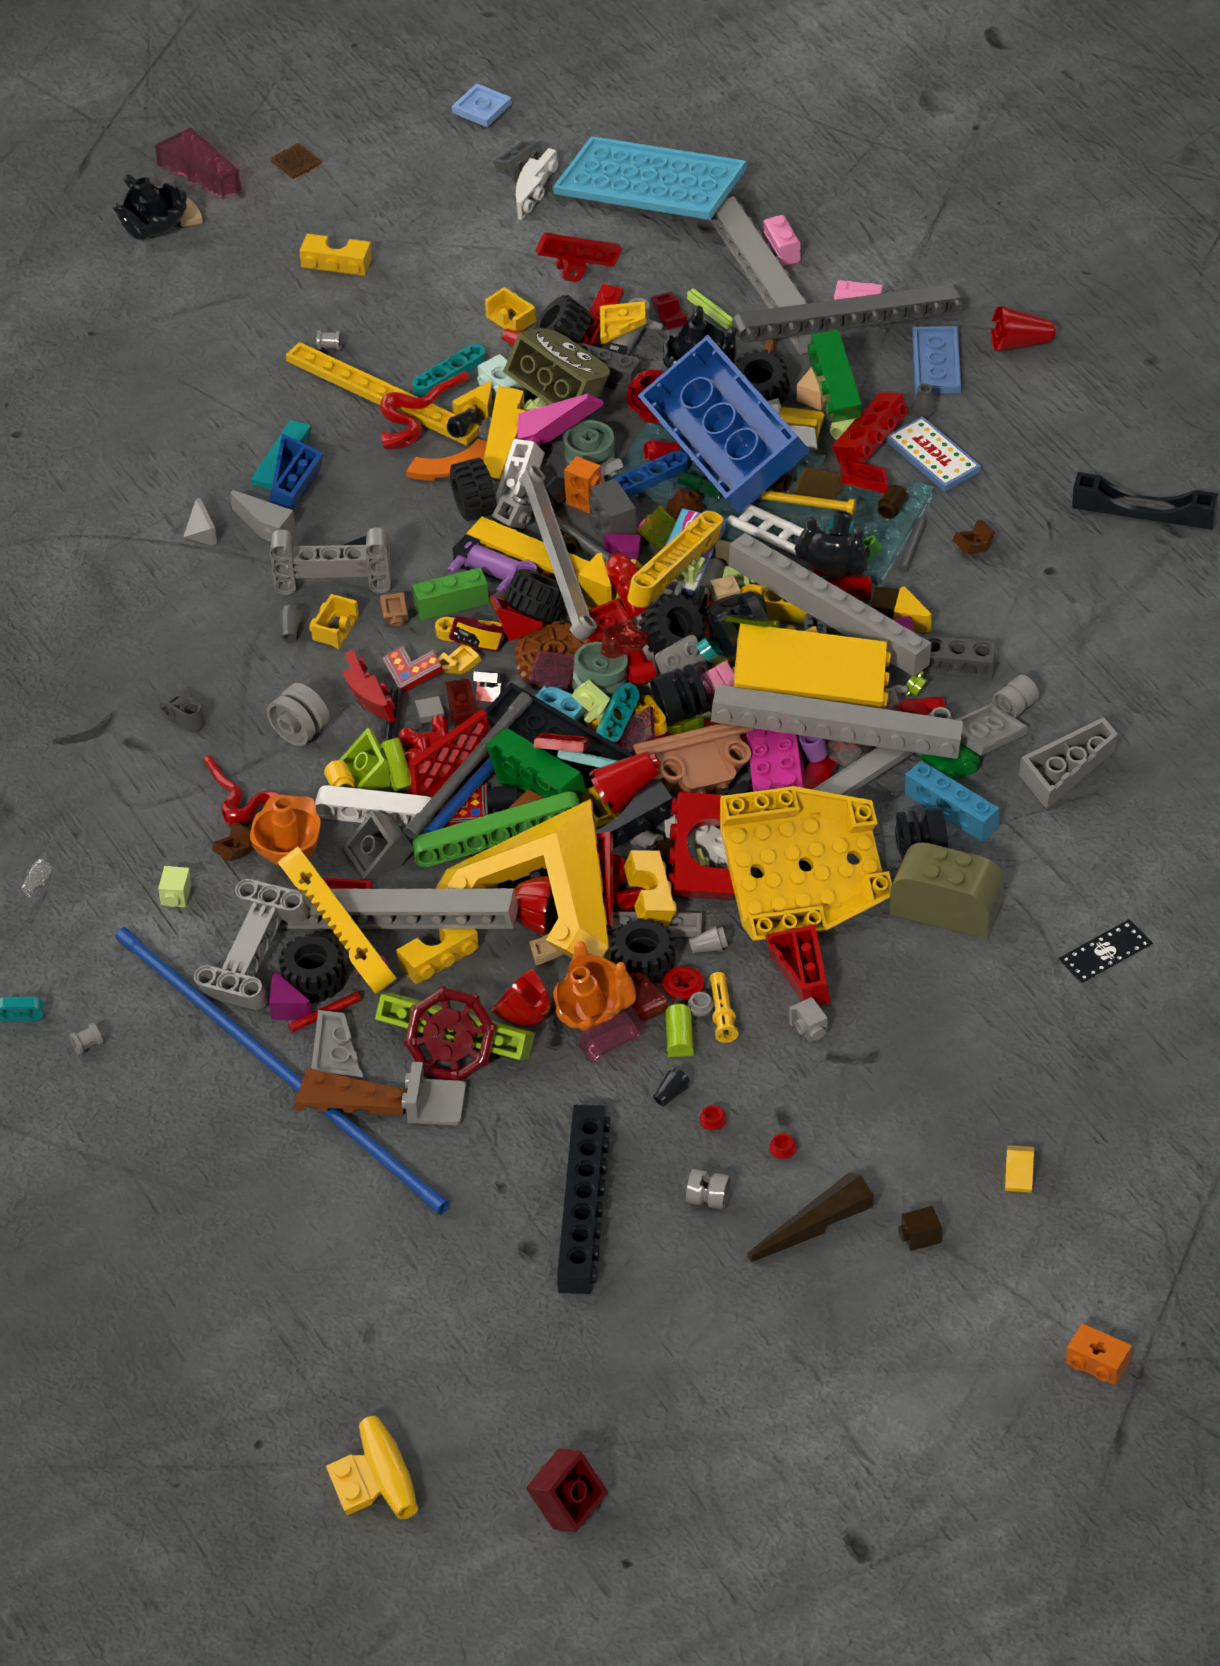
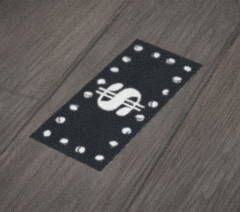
M1128 919L1059 957L1058 960L1083 984L1154 943Z

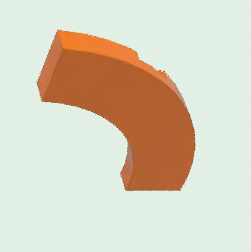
M477 439L463 452L446 458L427 459L415 457L406 470V477L427 481H435V478L450 477V467L452 464L477 457L484 461L487 441Z

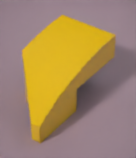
M463 644L449 656L446 653H442L438 657L444 669L442 673L464 674L482 661L479 654L470 646Z

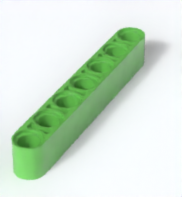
M564 792L419 835L412 843L415 862L420 867H430L481 852L485 848H491L579 805V797L574 792Z

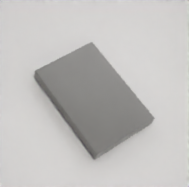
M992 703L956 719L963 721L960 742L979 755H984L1026 735L1028 727Z

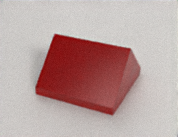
M493 595L490 596L489 600L510 642L542 627L543 623L540 619L521 612L507 600Z

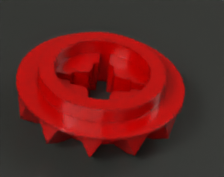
M688 966L675 967L666 973L663 978V988L666 995H671L674 1000L682 998L686 1001L694 993L702 992L704 986L702 974L695 968ZM679 981L683 984L688 983V988H685L683 985L679 986Z

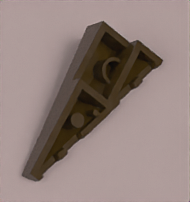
M849 1172L747 1252L750 1261L754 1262L825 1233V1226L873 1208L872 1191L862 1175Z

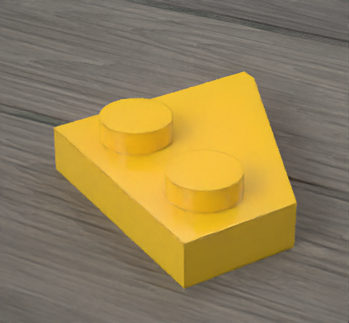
M645 301L600 306V338L602 344L647 324Z

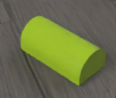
M394 738L383 741L380 747L388 761L389 777L393 791L398 792L410 788V770L400 739Z
M684 1004L671 1005L665 1011L668 1057L694 1056L691 1009Z

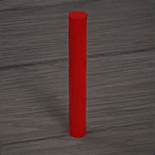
M355 992L318 1010L338 1012L360 1002L361 997L358 992ZM318 1010L288 1023L289 1030L293 1033L317 1022Z

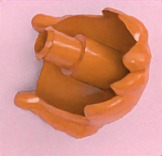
M577 941L574 945V955L569 965L567 976L564 981L557 982L553 991L556 1014L559 1020L571 1029H580L584 1032L601 1028L612 1022L622 1010L632 1006L636 1000L634 983L626 970L625 964L623 962L615 964L599 955L588 954L583 941Z

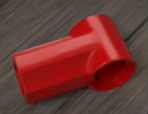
M635 641L626 642L625 646L621 649L627 655L629 683L635 686L650 683V678L656 676L653 662L647 660L641 644Z

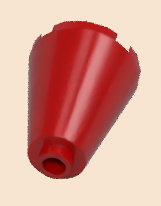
M997 306L994 311L992 322H996L995 329H991V343L994 350L1003 352L1050 343L1056 336V326L1053 325L1051 320L1005 306Z
M648 751L594 769L589 775L594 777L591 779L592 783L605 804L610 801L614 806L610 810L616 815L632 801L637 790L649 784L660 773L659 767L662 764L655 753L650 755Z

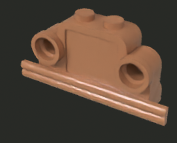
M721 723L634 744L633 747L636 754L648 751L650 755L652 753L656 754L662 766L659 767L660 773L653 781L660 778L666 789H674L676 795H678V792L718 794L724 789L729 790L728 786L736 776V773L750 759L751 750L741 740L739 735L752 732L753 728Z

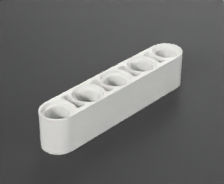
M327 785L319 788L315 804L317 815L320 818L362 823L370 811L373 810L392 816L399 827L405 828L412 818L431 800V797ZM435 814L429 820V823L425 826L424 829H426L427 826L434 820Z

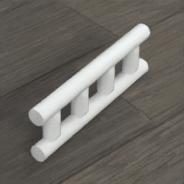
M749 504L742 510L744 513L739 518L733 515L728 517L727 524L796 555L794 550L795 544L787 540L792 534L799 537L804 528L752 504ZM753 516L764 520L759 527L748 523V521ZM773 525L783 529L778 536L767 531Z

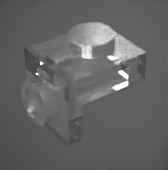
M829 740L827 743L829 747L828 757L845 768L854 763L862 752V748L854 743Z

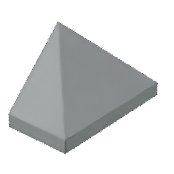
M197 498L184 538L214 546L217 545L215 527L201 498Z

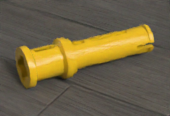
M715 972L710 976L715 1006L712 1018L717 1027L715 1038L719 1042L729 1043L738 1037V1029L734 1025L736 1015L734 1010L730 1008L726 975L723 972Z

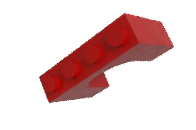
M678 792L676 800L672 799L671 815H675V824L670 826V839H674V848L669 850V863L673 864V873L668 874L672 896L733 900L735 893L729 869L700 865L691 857L687 849V837L694 829L706 825L720 826V797L725 795Z

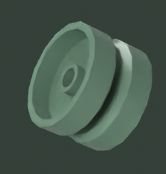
M586 420L576 423L565 431L563 442L566 467L576 456L595 464L615 458L614 434L608 425L600 421Z
M592 642L581 646L574 655L572 688L575 690L589 679L611 700L616 688L626 684L627 655L616 645L607 642Z

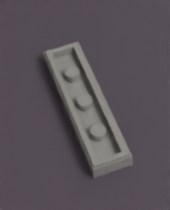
M613 912V928L607 929V935L612 936L614 931H618V927L621 924L626 925L629 920L637 921L636 912ZM676 913L668 926L671 934L674 937H696L700 935L702 931V913Z

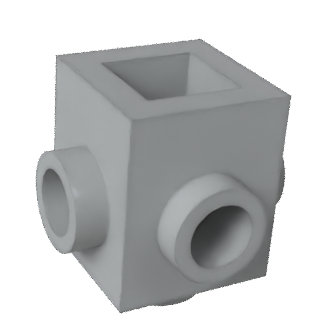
M502 495L492 516L502 522L501 525L511 529L519 528L524 530L525 526L530 522L533 509L526 504V499L518 495H514L513 498Z

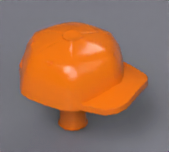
M275 795L269 798L263 810L258 812L253 820L250 840L254 850L261 857L277 866H280L277 861L297 846L309 859L316 850L321 822L316 812L315 801L307 796Z

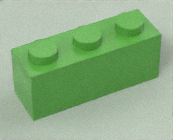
M481 567L412 584L414 607L420 621L489 604L488 584Z

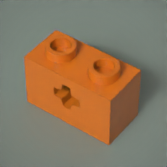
M1082 1323L1067 1346L1066 1364L1078 1371L1091 1374L1100 1381L1109 1382L1116 1386L1131 1362L1132 1345Z

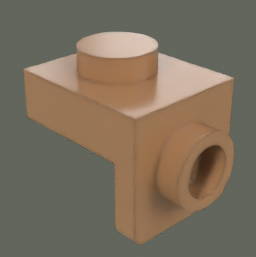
M404 592L380 595L384 625L398 627L403 625L404 622H408Z

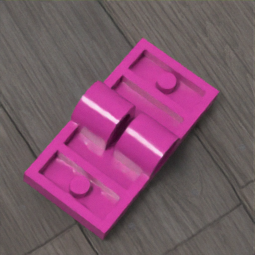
M753 728L752 732L747 733L748 746L751 750L750 768L753 792L792 786L804 788L803 774L805 771L799 749L798 735Z

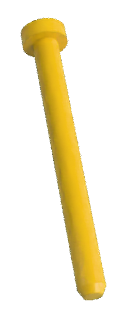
M767 490L758 498L847 511L852 516L855 514L857 503L856 499H849L846 502Z

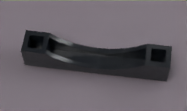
M1077 472L1073 487L1072 508L1213 530L1217 513L1218 493L1193 490L1173 497H1149L1121 489L1101 475Z
M660 778L637 790L626 809L613 821L596 830V834L610 831L613 835V848L673 816L671 815L673 798ZM537 869L540 877L548 876L547 869Z

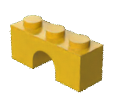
M306 234L299 250L302 268L365 276L372 261L371 242L349 239L345 247L332 249L329 248L328 236Z
M631 850L624 865L629 886H638L646 889L641 890L634 905L637 918H643V920H648V918L654 919L655 923L660 921L663 923V927H668L672 917L676 915L677 906L676 902L672 900L671 883L667 881L666 864L662 861L660 851Z
M439 929L441 943L435 946L425 945L416 938L396 950L398 967L415 985L423 980H427L435 973L450 967L454 962L479 949L477 931L475 929Z

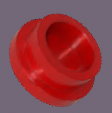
M716 1105L705 1107L699 1117L701 1126L711 1131L721 1129L726 1123L724 1111Z
M778 1134L770 1142V1153L779 1159L790 1158L796 1152V1143L790 1135Z

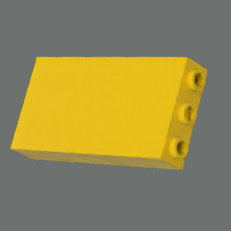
M740 623L733 687L881 709L887 705L888 692H884V686H888L889 672H885V666L889 667L891 652H886L887 642Z

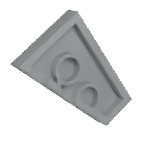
M318 1010L311 1069L363 1080V1074L357 1062V1054L352 1046L351 1034L345 1014Z

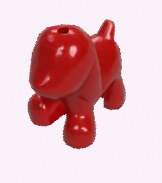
M613 554L606 561V571L610 582L624 603L625 610L633 618L647 608L636 607L630 604L627 598L631 579L639 570L626 554Z
M437 715L432 718V732L417 734L413 728H404L399 732L400 741L405 747L410 748L404 753L408 767L409 761L449 733L448 720L445 716ZM424 762L418 766V771H420ZM435 762L432 763V765H431V767H430V769H429V771H428L429 773H430V771H431L433 765L435 764Z

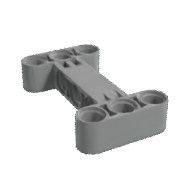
M372 528L367 532L366 545L294 546L293 536L289 531L280 529L272 533L270 559L274 589L278 594L290 595L294 593L296 578L368 577L369 587L373 592L382 594L390 589L392 568L387 532L382 528Z
M244 879L237 884L235 892L244 909L249 912L222 969L209 965L201 966L196 970L194 980L201 993L207 998L252 1010H259L266 1006L269 997L261 981L255 978L279 924L281 920L293 923L303 922L309 915V908L301 893L296 890L252 879Z

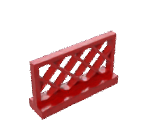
M479 710L409 761L411 788L406 791L407 794L432 798L487 735V713L484 710ZM471 736V738L469 739L467 745L464 746L465 743H466V741H467V739H468V737ZM442 749L441 753L439 754V756H438V758H437L436 756H437L438 752ZM453 749V751L451 752L449 758L446 759L447 756H448V754H449V752H450V750ZM488 752L475 766V768L469 773V775L463 780V782L470 776L475 774V772L490 757ZM424 762L420 771H418V766ZM435 762V764L433 765V767H432V769H431V771H430V773H429L428 771H429V769H430L432 763Z

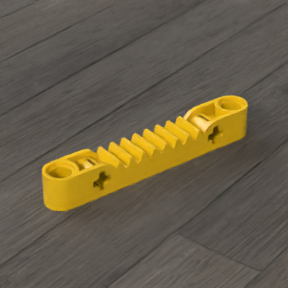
M704 511L633 575L627 597L629 603L636 607H647L664 592L665 588L669 586L670 582H673L675 577L679 576V573H683L684 568L687 569L693 560H696L702 553H706L717 543L723 524V517L714 511Z
M297 846L277 861L293 884L305 897L311 900V903L317 908L322 918L334 931V934L349 952L352 964L374 993L377 995L394 982L397 978L302 850Z

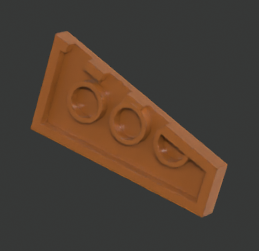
M307 1068L294 1103V1110H303L304 1107H316V1111L328 1112V1108L343 1109V1113L367 1110L368 1114L403 1116L405 1109H402V1094L407 1093V1090Z

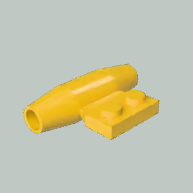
M369 1416L359 1423L365 1455L351 1454L326 1465L328 1473L347 1516L372 1505L375 1499L382 1494L398 1519L410 1518L418 1511L412 1478L396 1441L378 1416Z

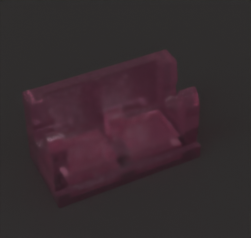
M623 1012L580 1033L579 1047L593 1063L597 1061L596 1058L601 1054L629 1040L632 1043L636 1042L637 1038L640 1037V1032L628 1014Z

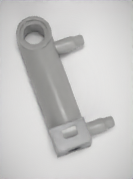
M634 298L628 303L645 301L647 324L605 343L602 349L638 359L637 357L630 356L629 353L643 329H663L662 323L651 320L650 303L646 299Z

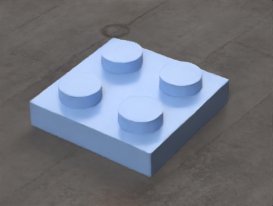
M476 83L452 106V113L488 127L512 104V99L507 95Z

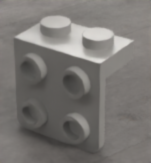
M688 635L655 655V660L661 674L667 673L672 681H675L674 669L679 668L683 672V666L691 664L699 677L710 670L705 658L696 647L698 640L695 635Z
M412 1062L411 1072H406L405 1088H408L407 1093L402 1094V1109H406L408 1123L459 1125L461 1123L466 1091L465 1082L424 1079L423 1062Z

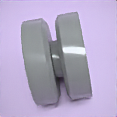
M301 683L291 684L266 709L267 718L277 734L285 741L296 746H303L308 743L315 733L321 731L330 720L329 711L324 701L310 687Z

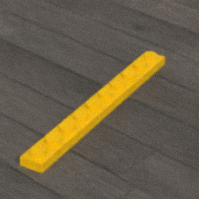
M301 342L285 354L287 362L380 405L381 399L392 392H399L419 398ZM430 404L422 409L396 408L397 411L417 419L421 425L466 446L481 433L480 426L473 423L464 437H452L448 433L446 426L449 418L455 416V414L434 404Z

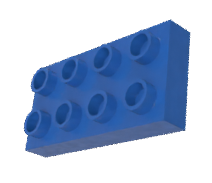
M709 335L704 337L638 395L738 513L750 503L756 501L768 487L783 474L792 470L798 461L810 452L797 434Z

